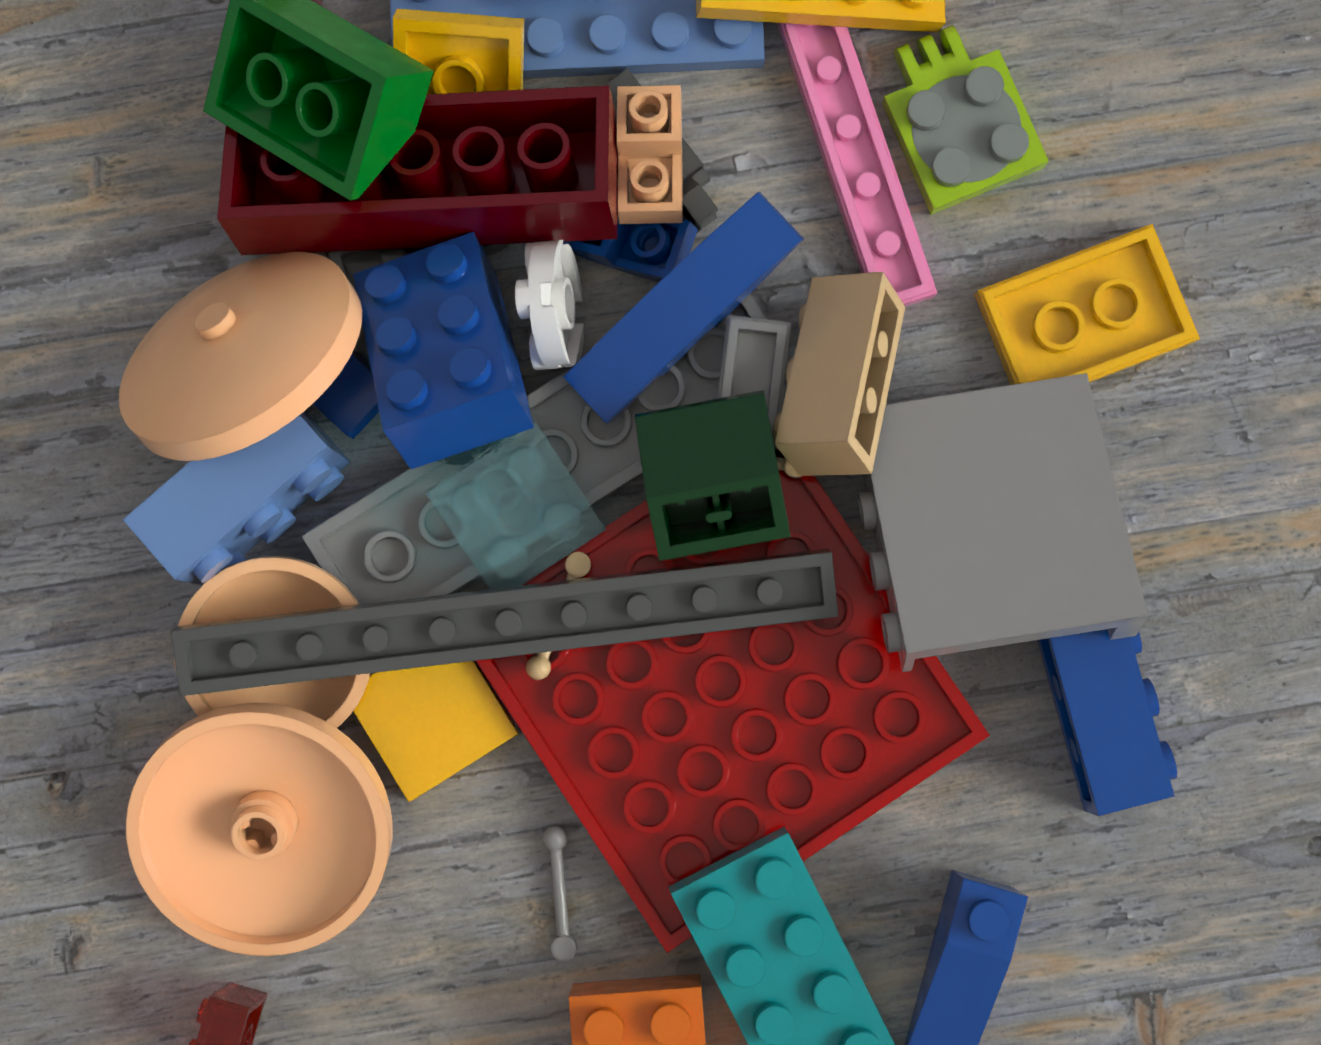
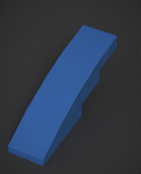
M757 192L658 282L563 378L606 424L615 421L657 377L665 375L709 330L715 329L804 238L761 192Z

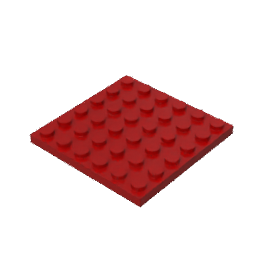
M777 448L775 452L776 457L785 458ZM779 470L791 537L659 561L647 500H645L517 586L566 580L568 575L565 566L566 559L574 552H583L589 557L591 569L586 576L582 577L589 578L828 549L832 552L838 617L551 651L548 659L551 664V671L542 680L530 678L525 669L528 659L537 653L476 660L666 953L692 937L668 887L782 827L786 828L802 861H805L990 736L937 656L915 659L912 671L902 672L898 652H887L881 624V614L890 613L886 590L875 591L868 554L815 476H802L794 479L787 476L784 471Z

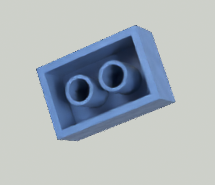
M305 410L275 433L246 448L216 458L189 461L127 515L123 521L174 580L203 585L225 568L247 560L244 555L262 539L268 544L288 531L296 521L292 513L310 497L314 501H319L337 488L344 479L340 471L350 463V460Z

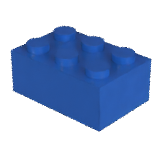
M474 232L353 274L356 292L362 306V325L382 429L411 469L534 428L498 276Z

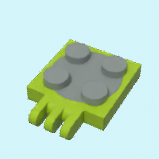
M953 25L943 28L939 32L946 52L942 56L930 34L917 39V47L924 62L918 65L908 44L894 49L897 64L907 87L884 96L882 106L930 215L1041 170L1049 162L1000 50L997 49L970 60L961 38Z

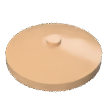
M287 252L266 255L249 260L216 275L191 291L170 308L154 324L137 346L126 366L119 389V408L124 422L151 452L164 458L179 461L216 458L263 440L293 421L310 407L328 389L346 365L356 346L362 325V306L356 290L340 267L332 260L309 252Z
M266 703L235 704L206 712L176 729L157 748L139 774L131 792L126 817V840L133 869L144 891L160 912L184 932L206 944L233 953L254 956H274L300 952L326 942L344 931L362 914L375 896L386 870L393 839L392 814L386 790L376 769L363 751L348 736L321 718L291 707Z

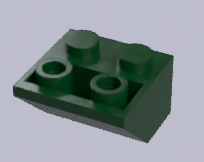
M764 390L635 414L646 500L659 561L791 537Z

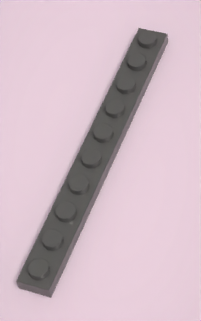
M824 549L177 626L171 630L179 694L180 696L832 618L838 617L832 552Z

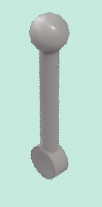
M550 826L544 831L542 840L545 847L550 850L557 934L551 944V952L555 959L568 961L574 957L577 950L576 940L569 934L562 852L568 837L566 831L560 826Z

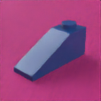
M951 870L905 1045L979 1044L1012 959L1028 896L1014 887Z

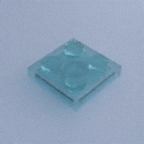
M533 420L534 428L505 438L426 490V495L490 589L525 584L606 530L535 420Z

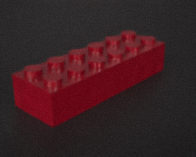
M610 85L426 95L414 134L358 199L351 201L226 126L217 220L241 255L425 248L474 232L480 245L533 243L563 240L564 242L617 239V117Z

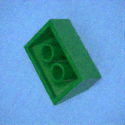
M230 0L203 112L351 201L358 199L416 131L434 70L311 0Z

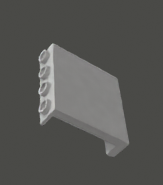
M1087 373L886 404L872 474H863L866 491L857 493V501L863 530L874 529L878 551L869 552L873 586L875 591L886 590L890 613L881 614L885 647L888 653L898 652L902 672L912 671L915 659L1105 629L1108 630L1110 640L1137 635L1148 617V612Z

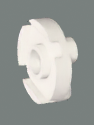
M563 240L526 243L525 266L528 279L516 281L515 302L520 319H530L532 333L529 340V351L532 366L535 370L573 367L581 359L584 345V323H575V303L583 302L579 270L573 250L569 244H563Z

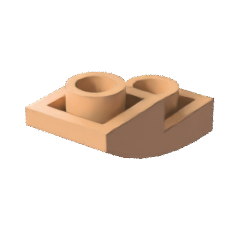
M681 85L618 86L619 224L683 223Z

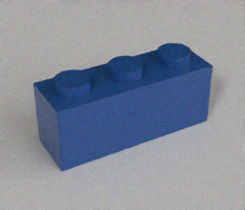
M1105 629L1037 640L1083 810L1101 816L1175 797L1170 781L1177 778L1175 758L1169 744L1166 741H1159L1153 719L1154 716H1158L1160 713L1158 697L1150 679H1142L1136 654L1142 652L1140 633L1138 632L1136 636L1110 640L1108 630Z

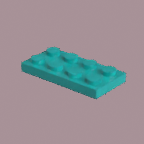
M785 827L768 834L668 887L748 1045H895Z

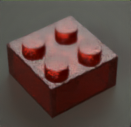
M232 982L214 991L209 996V999H203L199 1007L196 1023L201 1024L197 1039L193 1038L189 1045H253L268 993Z

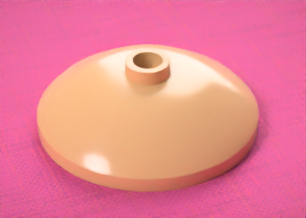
M263 556L233 564L204 583L187 604L178 626L360 604L341 581L315 564L292 557ZM370 673L187 695L185 698L197 716L235 704L266 703L305 711L338 728L358 705L365 692Z

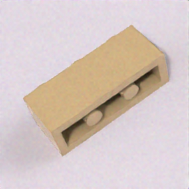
M884 272L812 277L807 302L802 305L799 312L800 333L795 355L789 360L786 369L787 390L782 412L776 416L773 427L775 446L800 476L872 474L905 312L903 302Z

